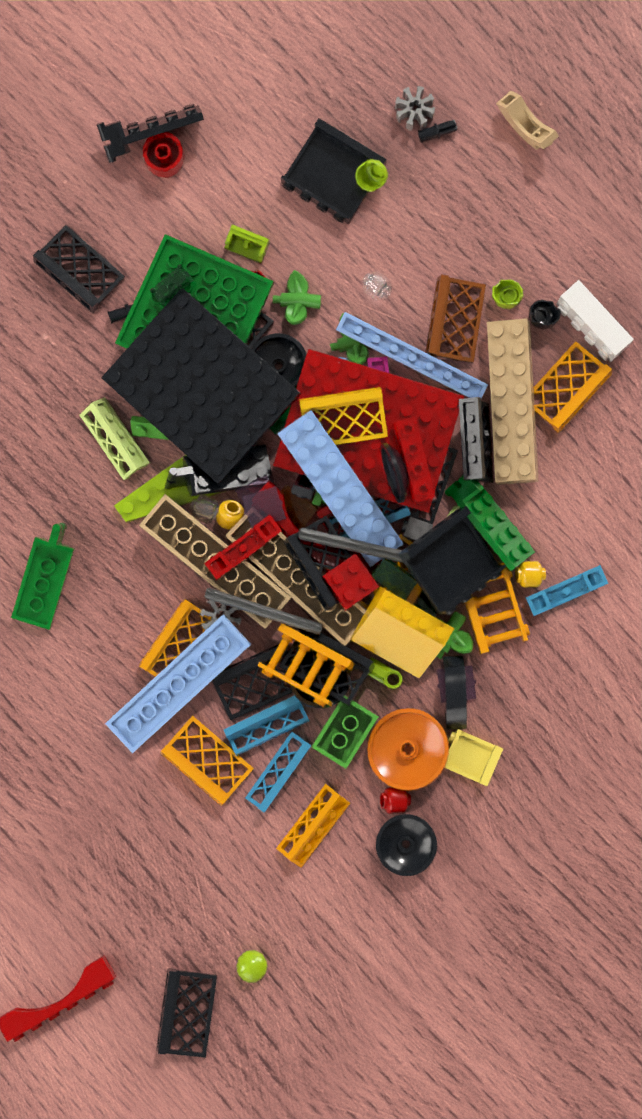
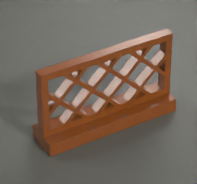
M443 274L437 277L425 353L431 356L474 363L486 284L450 278L448 275ZM450 283L458 284L462 292L454 297L450 291ZM472 287L480 289L479 297L475 300L467 292ZM463 293L470 301V304L464 308L456 300ZM452 301L459 309L453 316L446 310L447 304ZM472 305L477 312L476 317L470 320L464 310ZM459 313H461L467 321V323L460 328L453 320V318ZM450 320L456 331L448 336L443 328L444 324ZM469 324L473 330V336L467 340L461 329ZM457 332L464 341L458 347L450 339ZM445 340L448 341L453 349L449 353L440 352L441 343ZM466 344L470 349V357H463L458 349Z

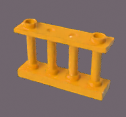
M507 566L501 571V576L494 579L504 578L506 590L479 598L472 595V598L465 602L480 654L489 652L488 648L492 644L521 636L522 642L528 640L527 636H530L528 625L523 624L510 578L513 577L512 571ZM510 598L513 609L486 617L478 616L477 608H480V605ZM512 617L516 618L517 629L490 637L488 635L484 636L482 628H485V625Z
M281 623L278 631L282 633V640L268 665L266 666L260 662L257 665L263 669L261 673L271 679L274 675L315 698L313 702L322 707L325 704L331 707L333 703L326 698L340 673L345 669L352 671L355 663ZM295 640L300 643L298 646L300 648L285 675H282L274 669L288 644ZM313 650L317 652V659L303 684L300 685L291 679L305 654ZM330 659L335 662L333 665L335 667L320 694L309 690L324 661L327 662Z

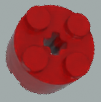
M164 132L151 136L145 141L143 157L151 173L159 177L170 178L180 171L184 164V152L179 139L175 135ZM167 152V156H160L161 153L165 154Z

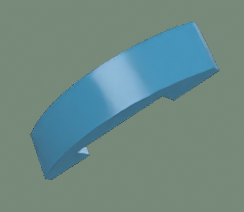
M601 565L528 596L526 600L533 616H536L609 583Z

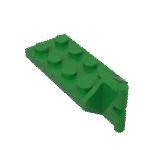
M462 475L458 478V481H455L445 490V494L451 496L459 508L468 507L471 512L467 516L510 571L535 553L530 543L525 540L517 527L513 525L505 512L501 510L479 481H465Z
M57 523L52 526L49 540L40 537L34 538L12 612V619L48 630L51 629L75 548L62 544L67 528L65 523Z

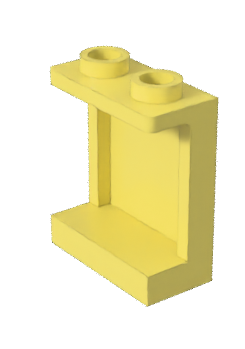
M462 730L452 731L448 739L450 743L449 757L445 768L488 786L503 748Z

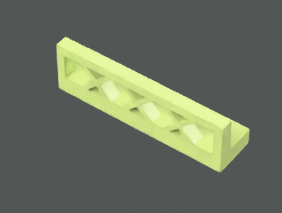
M105 397L92 402L80 414V417L123 480L128 479L137 470L149 464V461ZM92 412L95 416V422H92L87 414ZM100 428L106 432V438L102 437ZM112 445L116 447L117 455L113 453ZM123 462H126L130 470L128 472L123 468Z

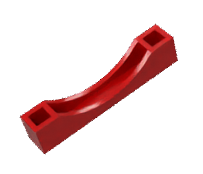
M268 480L252 497V505L259 512L264 511L267 515H271L275 522L283 529L282 533L289 537L300 530L294 525L288 514L284 494ZM300 539L302 544L310 546L311 541ZM314 542L313 547L324 550L323 545ZM327 547V551L338 553L339 548ZM312 551L313 562L321 563L323 553ZM326 554L324 565L334 567L337 557ZM340 558L338 565H340L346 559Z
M105 955L84 968L81 978L74 989L60 1001L41 1008L25 1009L16 1007L0 1016V1030L6 1041L9 1042L13 1039L16 1042L25 1036L24 1032L31 1029L33 1032L43 1026L42 1021L46 1019L54 1020L61 1015L59 1011L67 1008L69 1011L78 1005L77 1001L84 997L87 1000L96 994L95 990L102 987L104 990L113 985V980L117 976Z

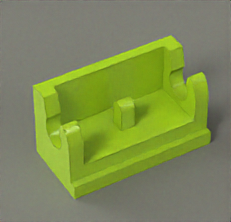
M232 224L224 248L262 263L270 243L269 239Z

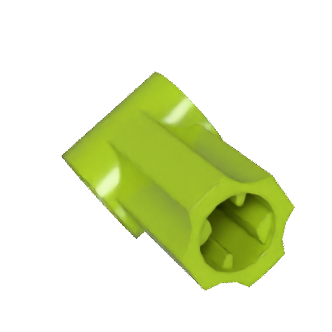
M373 657L370 658L375 668L368 676L390 689H397L402 685V676L398 671L393 670ZM392 674L399 677V682L396 685L388 683L387 679Z

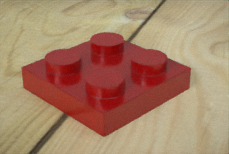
M356 554L322 576V579L345 611L379 588Z

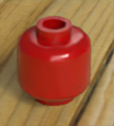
M388 787L380 794V806L388 814L404 813L408 806L411 805V795L407 794L405 790Z

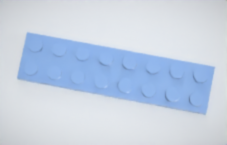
M311 410L277 433L350 539L393 549L403 545L399 536ZM361 553L370 567L383 559Z
M223 614L105 724L134 753L245 651L251 643Z

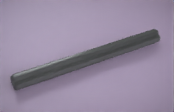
M301 528L298 537L302 540L404 563L398 555L402 550L306 528Z
M207 588L204 595L206 599L315 634H320L322 630V624L212 588Z

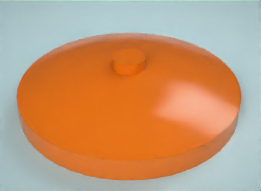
M412 708L399 709L384 716L373 728L368 740V759L374 773L387 785L405 791L418 790L433 783L444 771L449 757L448 737L441 724L430 714Z

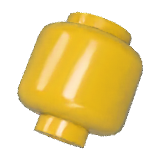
M234 500L222 502L216 514L217 523L222 528L231 530L244 516V508L239 502Z
M523 561L515 569L516 582L520 583L523 588L539 587L542 580L546 579V570L542 568L538 561Z

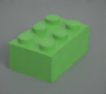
M352 701L350 706L339 702L312 745V748L346 769L379 716L355 701Z

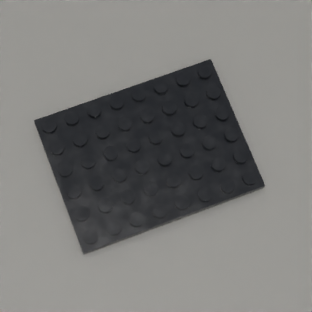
M183 288L175 294L101 377L219 485L301 395L296 388Z

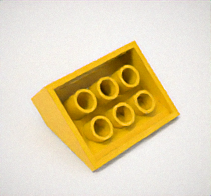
M379 587L350 640L420 678L443 649L454 628L386 589Z

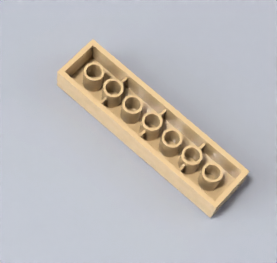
M528 319L487 322L495 482L498 485L539 482L530 322Z
M166 494L139 525L218 591L280 611L291 598L246 560L216 580L204 563L224 550L228 545ZM244 611L265 629L272 622L271 619Z
M252 507L225 537L233 543L265 517ZM280 532L248 557L313 619L322 624V627L339 643L346 646L351 641L350 638L366 610L356 603L345 611L341 604L338 603L325 611L283 543L287 538L284 534Z

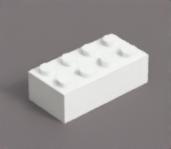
M579 280L560 296L557 302V309L561 310L563 316L567 315L572 320L571 325L577 331L581 330L584 333L585 340L591 346H596L599 350L598 354L605 361L608 359L609 362H612L634 340Z

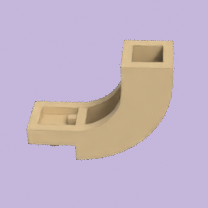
M510 91L496 103L514 130L535 149H545L559 137L556 130L544 125L532 114L521 95Z

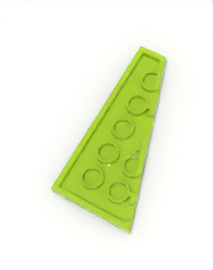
M181 457L115 504L114 507L127 523L146 517L165 494L181 506L218 493L190 496L186 486L175 487L170 490L166 489L165 483L172 467H183V457Z

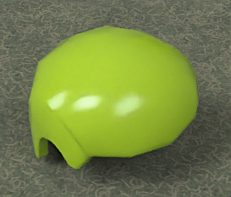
M370 159L357 168L355 178L357 184L363 190L374 192L386 183L388 172L381 161Z
M512 279L500 280L492 288V297L496 305L502 309H512L522 301L523 289L518 282Z
M256 950L246 951L238 958L237 973L243 981L256 983L266 975L267 960L262 953Z

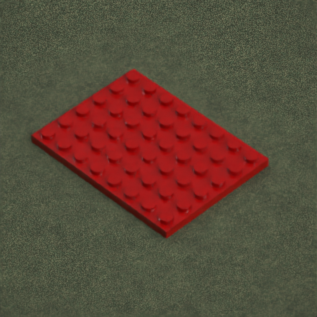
M308 349L296 388L301 395L292 403L285 427L302 416L299 399L380 387L382 390L388 437L337 444L336 447L371 496L429 513L433 498L412 503L410 492L408 491L404 502L398 503L385 475L380 446L383 443H388L399 452L393 423L416 417L435 492L458 418L459 399H463L464 396ZM378 401L370 402L365 410L375 416L379 410ZM350 405L345 413L354 419L361 409L356 405ZM330 408L325 416L334 422L341 412L335 408ZM312 411L316 418L319 419L320 415ZM363 411L357 422L366 427L372 420V417ZM379 414L377 418L381 421V416ZM342 415L336 424L346 431L352 420ZM324 418L320 421V424L327 432L332 424ZM374 420L368 430L374 434L383 433L382 425ZM354 423L348 433L353 437L360 436L364 429ZM334 426L328 435L333 440H338L344 432ZM280 440L273 466L306 476L284 442Z

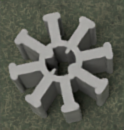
M421 86L417 87L416 97L412 96L410 88L407 87L403 90V98L406 100L397 97L395 102V109H402L396 113L398 123L409 117V121L406 123V129L413 130L414 119H417L420 129H424L427 126V119L424 116L429 117L431 120L434 117L435 108L428 107L430 105L433 106L434 97L432 94H429L428 97L421 100L420 98L424 92V88ZM414 106H418L416 111L412 110Z
M209 599L206 602L210 604L213 611L208 612L202 608L200 609L199 615L211 617L209 621L201 623L205 630L218 620L215 615L216 613L220 614L219 611H223L222 614L229 621L236 622L238 625L241 624L242 619L240 617L234 618L229 615L240 609L230 607L225 610L226 605L220 603L218 608L215 602Z

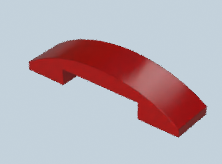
M268 515L251 530L204 564L217 580L254 554L282 532L272 516Z

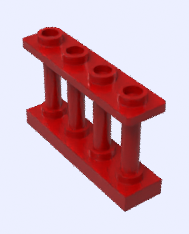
M416 417L396 421V423H393L399 452L406 463L410 479L409 492L412 503L434 498L435 492Z

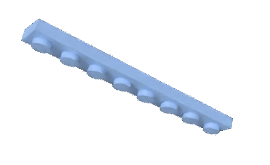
M344 312L336 328V331L468 398H482L488 384L346 312Z

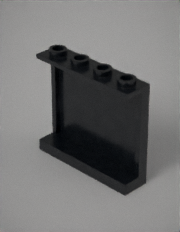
M318 118L315 128L285 176L282 175L281 183L283 188L289 192L295 191L300 194L299 197L308 203L310 201L315 203L320 211L324 213L328 211L333 214V218L338 222L349 224L368 194V191L363 190L357 184L355 178L357 168L370 159L379 160L386 166L387 159Z
M467 506L455 510L398 554L438 615H450L455 612L458 604L469 601L472 598V593L484 589L490 579L494 580L501 576V571L506 568L505 564L499 565L468 519L467 516L471 512Z

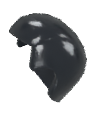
M538 300L529 308V320L539 329L552 328L560 319L561 310L555 307L553 301Z

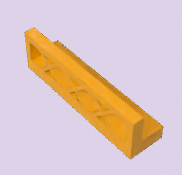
M325 784L276 849L291 862L302 868L349 806L350 802ZM329 791L332 796L327 802L323 803V798ZM318 809V815L311 819V813ZM306 825L305 832L299 835V829ZM293 842L292 849L289 853L284 850L286 846Z

